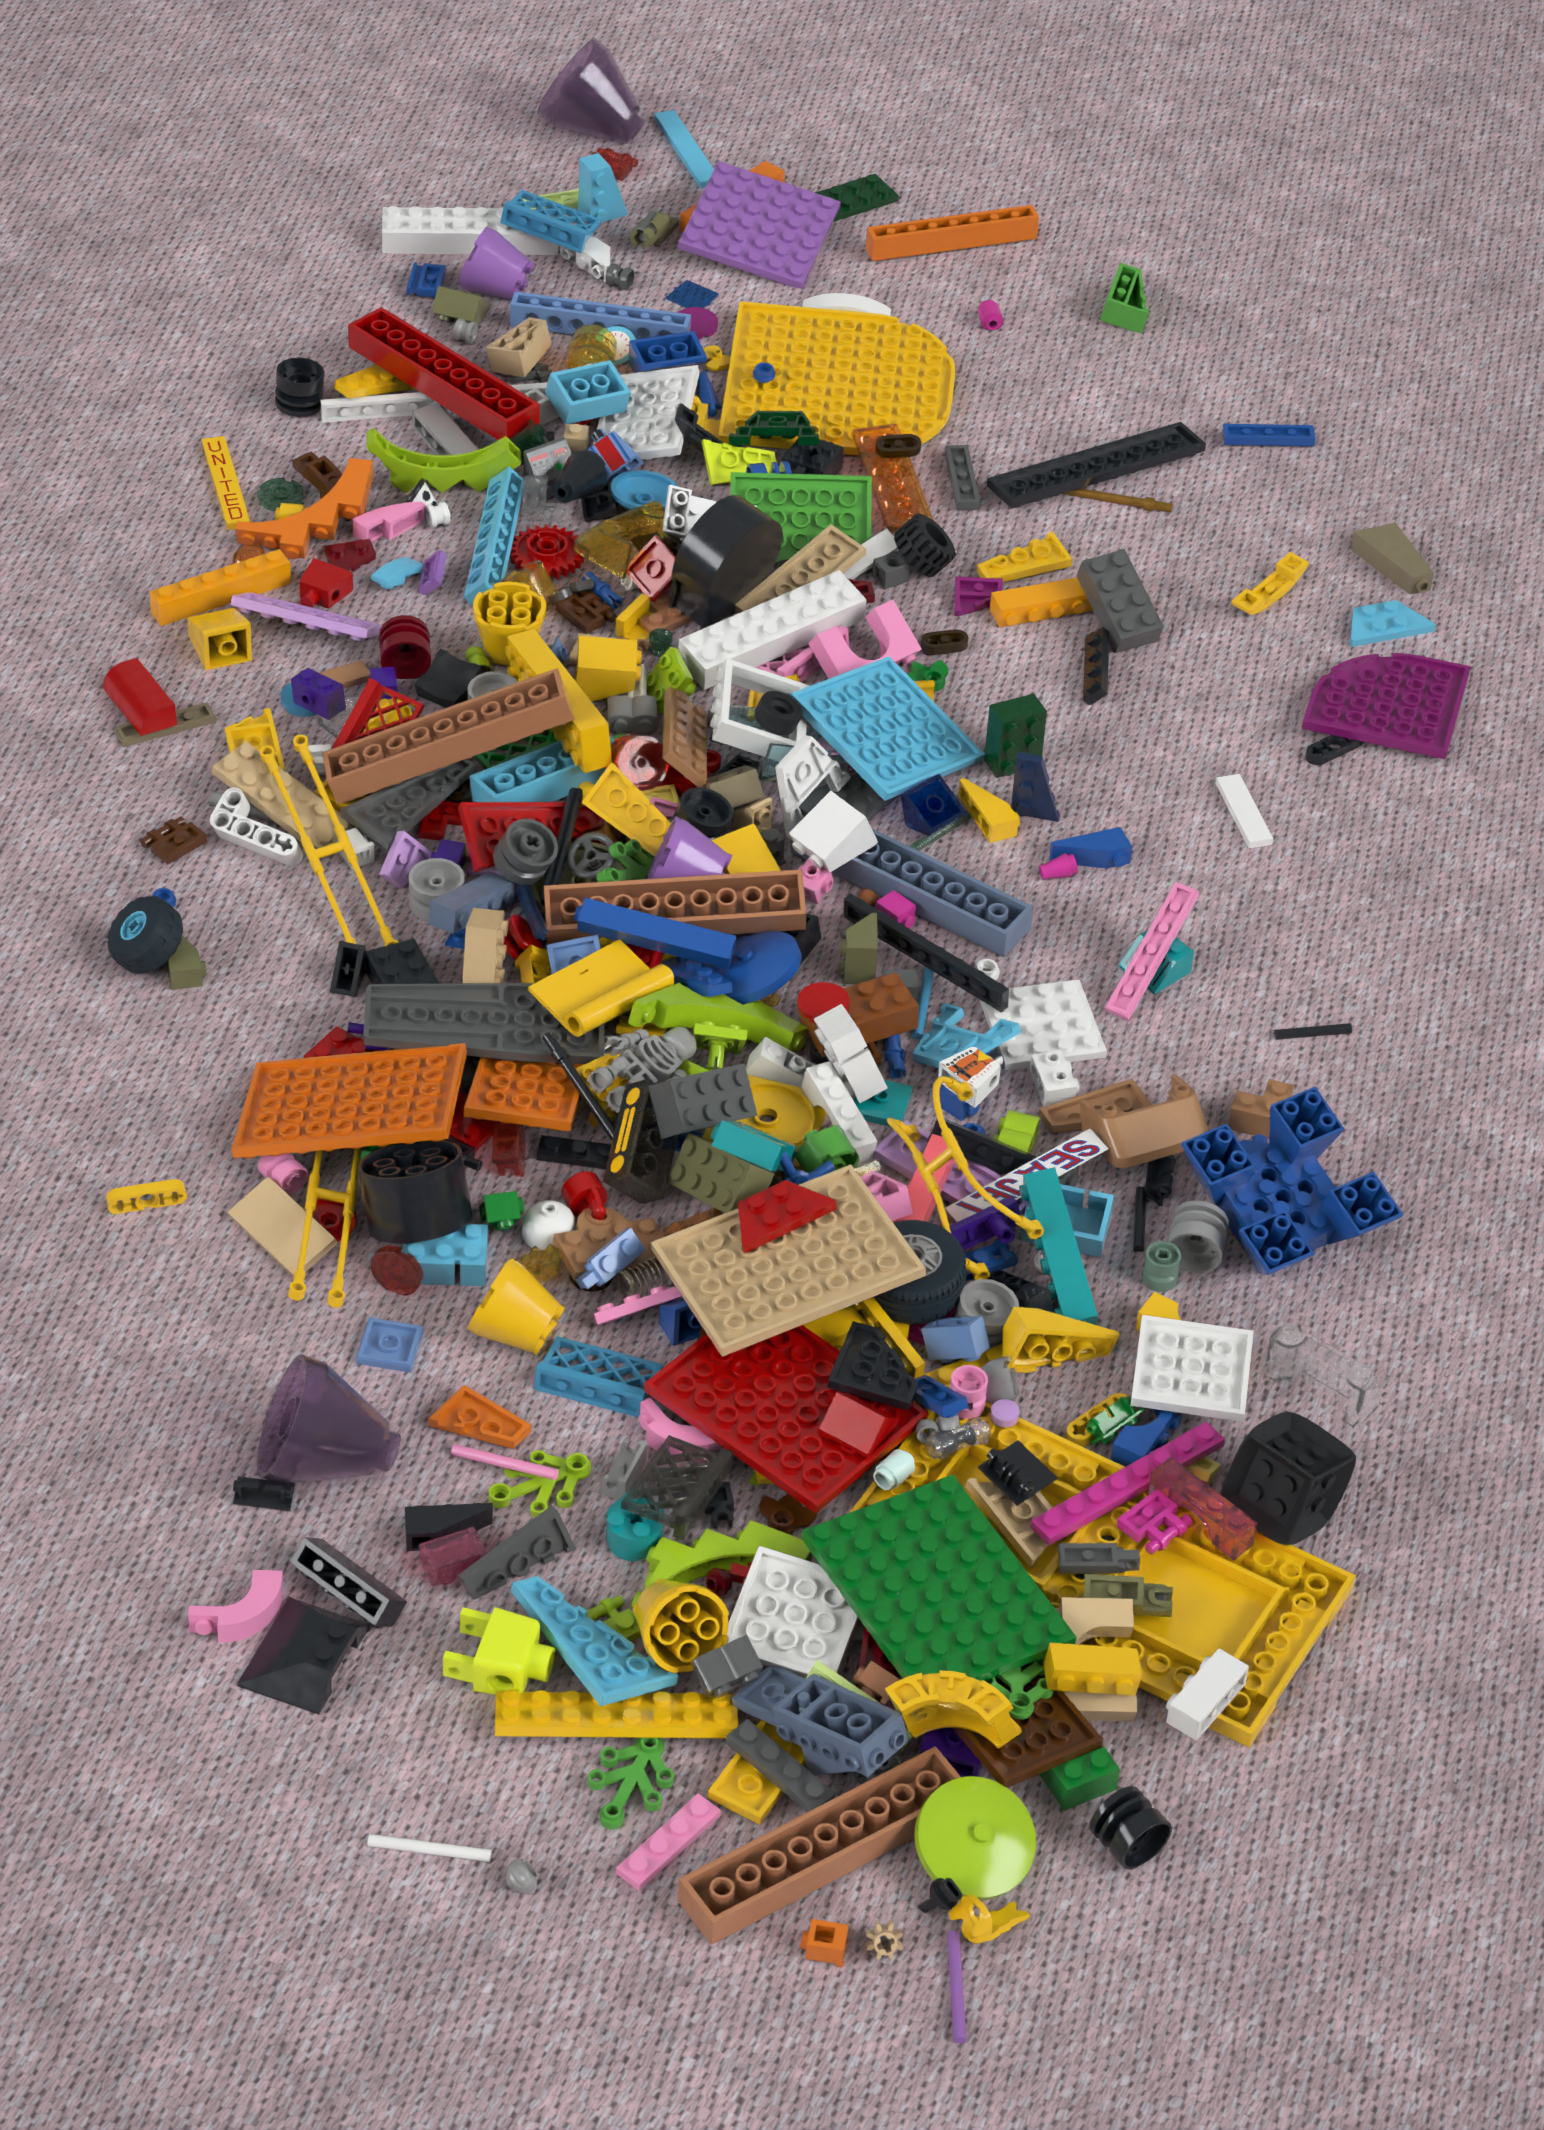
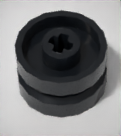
M691 788L682 794L671 822L675 817L682 818L710 840L726 834V830L733 817V809L728 800L720 793L707 788Z

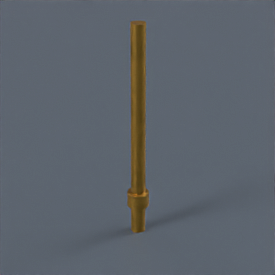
M1083 488L1062 493L1070 496L1140 507L1152 512L1153 510L1172 513L1173 503L1155 501V498L1151 497L1143 499Z

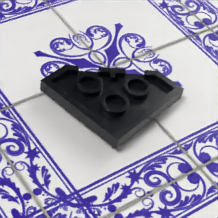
M853 1321L828 1379L827 1388L909 1411L917 1392L918 1383L904 1369L903 1361L894 1348L891 1349L885 1341V1335L879 1328Z

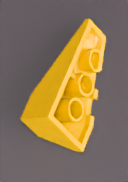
M1013 1307L1003 1326L1002 1357L1010 1356L1012 1362H1007L1009 1369L1014 1368L1015 1372L1030 1373L1037 1371L1038 1366L1051 1364L1052 1368L1061 1366L1062 1361L1076 1359L1078 1362H1083L1110 1355L1120 1334L1112 1329L1038 1308Z

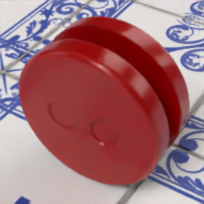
M514 914L507 919L508 931L507 936H504L503 945H507L506 952L514 960L530 945L543 949L540 938L535 939L533 937L529 924L523 917Z

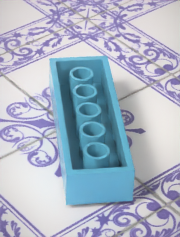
M610 737L612 763L624 774L626 773L624 747ZM558 741L470 775L472 801L553 802L568 796L569 790L572 787L577 789L584 781H589L595 785L608 767L584 773L578 765L574 764L572 756L564 751L562 743Z

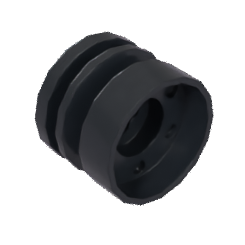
M302 357L289 358L279 363L276 369V407L281 412L296 417H307L318 413L321 410V400H323L325 371L323 366L314 360Z
M1134 1786L1122 1788L1108 1797L1095 1811L1089 1826L1091 1833L1100 1840L1104 1847L1110 1848L1109 1851L1124 1869L1129 1870L1135 1869L1155 1857L1166 1845L1172 1833L1170 1822L1158 1809L1152 1808L1148 1798L1144 1797L1142 1792Z

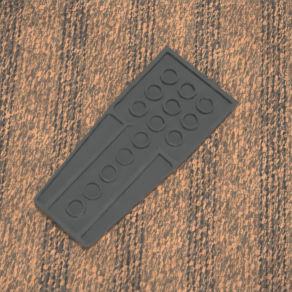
M534 983L370 984L366 987L363 1043L367 1046L397 1049L437 1047L465 1043L466 1056L505 1059L507 1061L555 1063L551 1057L552 1052L542 1039L546 1033L551 1032L559 1045L565 1047L569 1053L571 1063L586 1064L604 1056V1024L582 1036H574L528 991V987Z

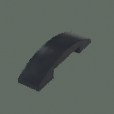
M680 403L677 407L675 421L682 434L695 448L704 454L701 442L703 439L723 444L721 440L697 424L699 415Z

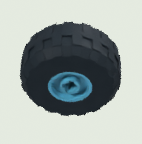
M158 896L139 897L135 901H131L118 913L108 932L107 943L111 957L119 965L132 973L143 974L159 969L175 954L178 945L181 943L183 923L180 913Z

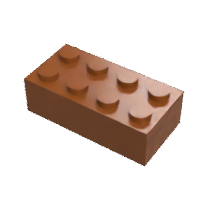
M897 972L843 988L850 998L848 1014L859 1028L866 1044L918 1028L919 1005ZM801 1016V1024L808 1027L807 1035L822 1058L826 1057L823 1044L821 1045L814 1032L818 1029L817 1025L809 1022V1019L805 1016L804 1018Z

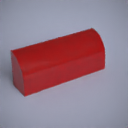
M138 658L120 662L108 671L103 681V689L140 736L177 725L174 702Z

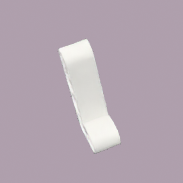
M229 788L223 793L210 817V824L218 837L286 865L292 866L300 863L303 858V851L293 836L247 818L250 804L239 788ZM228 822L225 826L220 827L223 823ZM245 831H249L248 834L242 835ZM271 839L269 843L263 844L266 840Z

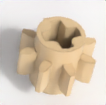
M891 1919L887 1924H880L878 1920H875L876 1926L873 1930L865 1931L867 1937L872 1939L865 1944L867 1950L875 1949V1956L878 1960L882 1955H888L892 1960L894 1959L893 1953L896 1949L903 1950L902 1943L897 1940L903 1936V1932L901 1929L893 1930L894 1924ZM886 1935L889 1942L883 1944L880 1937Z

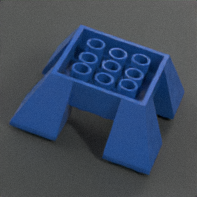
M1316 1086L1271 1105L1269 1147L1248 1155L1227 1123L1181 1143L1204 1191L1212 1203L1225 1212L1229 1219L1230 1230L1259 1273L1263 1275L1273 1274L1314 1255L1313 1250L1326 1244L1329 1245L1358 1237L1403 1216V1213L1375 1172H1371L1339 1187H1335L1317 1159L1344 1131V1127Z

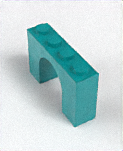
M722 1120L721 1124L717 1123L711 1134V1139H713L711 1146L775 1172L784 1151H786L793 1164L795 1155L800 1148L747 1124L736 1121Z

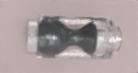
M976 1416L962 1426L948 1431H935L931 1433L930 1437L926 1438L928 1453L933 1459L939 1458L943 1460L957 1450L971 1445H984L988 1443V1437L991 1435L990 1427L985 1420Z

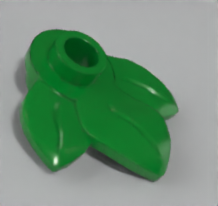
M942 660L936 661L931 667L913 661L911 673L906 674L913 681L934 680V691H939L945 687V677L948 675L949 670Z

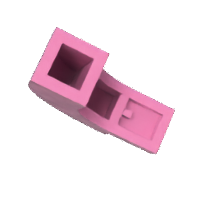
M651 1398L641 1401L639 1422L642 1428L647 1431V1444L658 1453L674 1460L697 1463L707 1462L711 1451L717 1450L730 1454L728 1450L694 1426L681 1425L670 1420Z
M253 1570L251 1588L248 1594L235 1604L228 1606H189V1632H195L200 1635L218 1633V1643L238 1641L258 1633L274 1619L280 1609L283 1597V1571Z

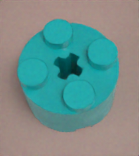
M627 1492L608 1509L606 1540L611 1552L623 1560L638 1561V1559L647 1558L650 1548L656 1546L661 1537H664V1507L648 1497L637 1495L634 1492Z

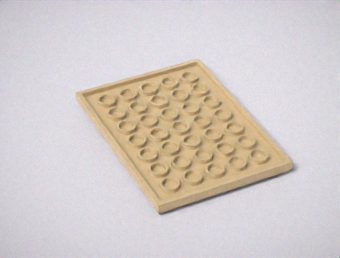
M852 1165L799 1184V1186L834 1199L837 1210L747 1253H744L742 1249L738 1208L651 1242L653 1253L722 1357L926 1276L925 1266Z

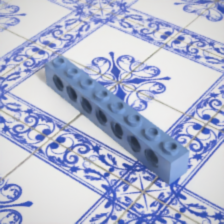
M514 292L510 304L511 327H516L530 317L546 320L549 332L597 338L606 328L622 326L629 329L636 340L690 332L691 314L523 292Z

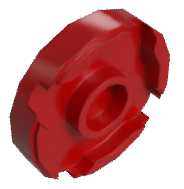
M812 983L804 987L798 994V1012L803 1018L805 1016L813 1024H816L814 1021L816 1017L840 1004L849 1013V995L841 986L834 983Z

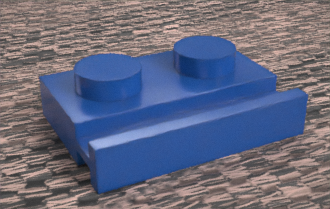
M414 262L407 285V295L417 293V296L435 298L438 286L442 287L446 265L424 263L423 266L417 265V262Z

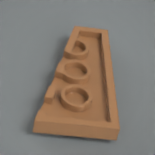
M1132 1078L1040 1108L1039 1117L1051 1133L1082 1130L1080 1100L1083 1099L1089 1102L1095 1109H1100L1107 1104H1113L1124 1112L1133 1111L1152 1104Z

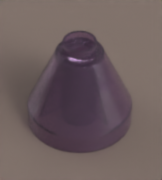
M596 38L585 44L567 63L546 92L537 111V114L552 126L612 142L620 138L626 144L637 135L645 123V120L638 115L640 107L611 51Z
M300 1354L295 1357L286 1369L271 1401L258 1447L257 1473L261 1478L276 1483L294 1484L371 1475L376 1469L388 1472L397 1457L401 1435L389 1430V1421L326 1362Z

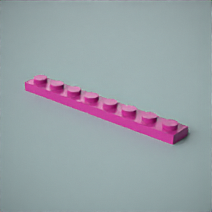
M1206 1421L1032 1519L1030 1528L1050 1546L1224 1447L1225 1438Z

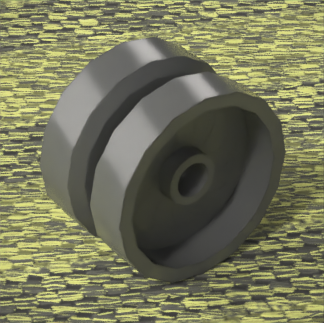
M533 819L514 821L495 846L493 853L495 866L502 876L519 885L534 884L544 876L549 866L557 857V839L552 831L541 822Z

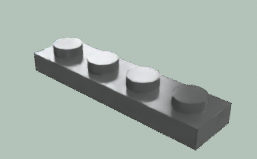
M968 445L945 446V457L956 509H980V497Z
M745 1720L726 1736L725 1743L806 1812L835 1798V1792L750 1720Z

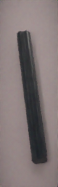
M572 787L568 793L556 837L558 844L557 857L548 868L540 896L543 906H545L544 886L560 884L583 798L581 788L576 789Z

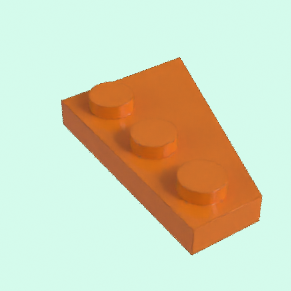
M463 1385L428 1418V1426L511 1449H514L531 1433L530 1423L466 1385Z

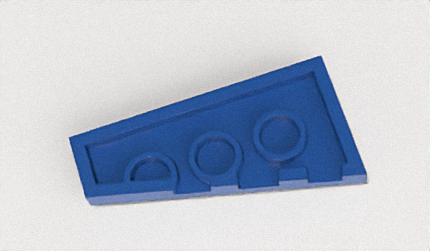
M678 956L661 961V964L672 970L674 985L680 983L683 986H688L692 991L707 997L732 992V982L704 963Z

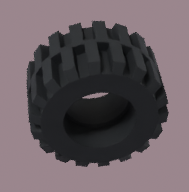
M920 513L915 514L894 533V540L901 555L915 570L927 577L937 575L956 556L955 548L946 532L931 518Z

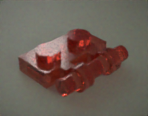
M598 148L597 152L591 154L599 153L611 166L615 179L623 181L632 171V166L637 167L638 159L632 158L630 154L624 153L622 155L610 148Z

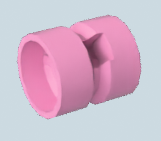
M291 1153L279 1156L264 1155L261 1156L258 1162V1171L265 1178L269 1176L288 1195L300 1190L308 1180V1170L299 1161L295 1160Z
M964 1365L958 1367L952 1373L950 1389L965 1396L968 1403L967 1409L959 1411L958 1417L973 1419L979 1417L985 1409L988 1377L984 1370L979 1367Z

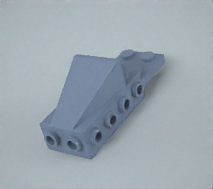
M769 1665L758 1675L759 1679L743 1687L731 1698L733 1706L737 1707V1709L776 1726L777 1733L782 1739L801 1746L807 1770L815 1776L856 1771L869 1777L908 1742L905 1723L900 1712L815 1674H811L805 1679L781 1667Z

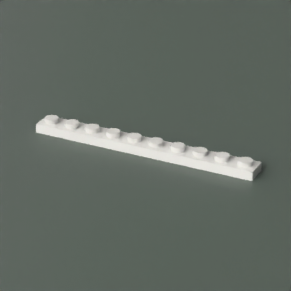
M548 382L510 386L523 394L537 388L546 395L545 390ZM421 392L363 396L350 399L321 400V419L323 423L413 416L412 410L437 402ZM439 404V406H440L443 410H446L447 413H451V412H452V411H450L449 409H447L446 407H444V406H442L441 404Z

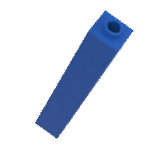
M584 898L582 906H577L574 921L578 922V931L598 935L615 941L620 939L623 943L729 969L736 947V936L589 898Z

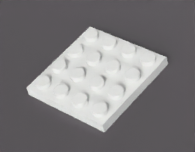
M1080 980L1009 988L1008 1008L1002 1013L980 1000L989 1028H992L1002 1018L1019 1023L1022 1031L997 1047L998 1052L1003 1058L1002 1064L1005 1070L1030 1067L1031 1054L1062 1050L1065 1059L1070 1062L1106 1058L1107 1050Z
M1142 1315L1130 1406L1244 1422L1254 1331Z
M759 1546L728 1623L727 1636L729 1639L727 1643L747 1635L762 1665L781 1667L803 1678L807 1677L817 1660L838 1674L859 1618L820 1564Z

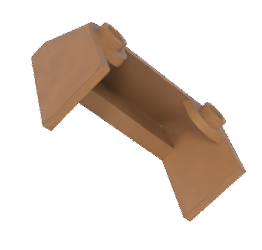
M1176 1074L1171 1075V1090L1168 1092V1101L1133 1111L1124 1112L1113 1104H1107L1100 1109H1095L1085 1099L1080 1100L1082 1132L1091 1129L1109 1148L1100 1155L1118 1168H1128L1184 1152L1181 1146L1183 1141L1209 1131L1195 1090Z

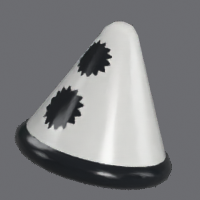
M424 478L418 481L404 502H423L425 506L438 505Z

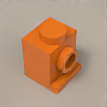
M811 1919L809 1931L803 1930L801 1949L806 1950L805 1959L836 1964V1967H842L849 1925Z

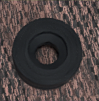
M769 691L761 697L754 715L757 722L767 731L777 735H789L795 731L803 712L800 704L791 696L778 691Z

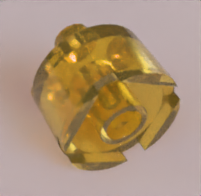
M541 561L527 563L523 565V570L519 572L514 570L501 580V582H518L529 585L530 590L539 596L543 595L544 599L553 596L558 591Z

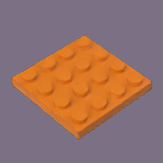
M481 1057L464 1106V1117L521 1124L529 1127L549 1128L556 1131H571L581 1095L563 1068L556 1063L507 1061L505 1059ZM572 1063L575 1068L584 1065Z

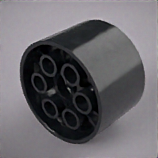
M430 1140L419 1141L413 1144H392L369 1153L358 1163L357 1169L369 1234L376 1240L387 1243L428 1241L451 1234L463 1228L472 1219V1208L462 1150L454 1142L447 1140L433 1142Z

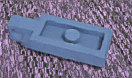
M626 1228L586 1260L587 1264L584 1267L587 1271L575 1281L581 1289H589L595 1283L597 1286H601L646 1249L633 1230Z

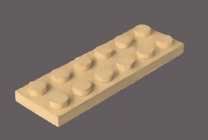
M829 525L735 604V611L741 613L838 570L844 574L866 555V548L833 525Z
M246 741L212 766L211 773L230 788L235 787L242 790L249 803L300 841V834L274 776L271 775L267 764L262 762L260 751ZM279 767L283 783L306 835L310 837L314 848L317 849L338 842V837L334 831L335 826L323 800ZM334 809L338 817V820L340 824L344 826L345 831L355 828L353 825L342 819L341 813Z

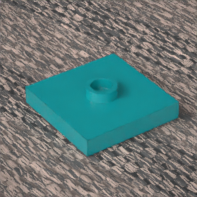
M884 1080L887 1089L862 1103H859L854 1096L853 1101L865 1121L890 1126L887 1123V1118L889 1117L903 1122L913 1093V1086Z

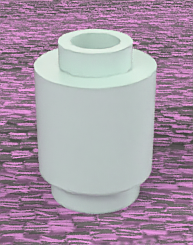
M894 1450L877 1465L876 1471L873 1473L876 1484L883 1490L898 1487L915 1471L914 1458L907 1451Z

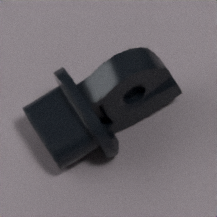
M950 1878L935 1879L930 1886L929 1899L920 1903L918 1907L924 1913L936 1906L944 1910H951L957 1905L958 1900L962 1898V1892Z

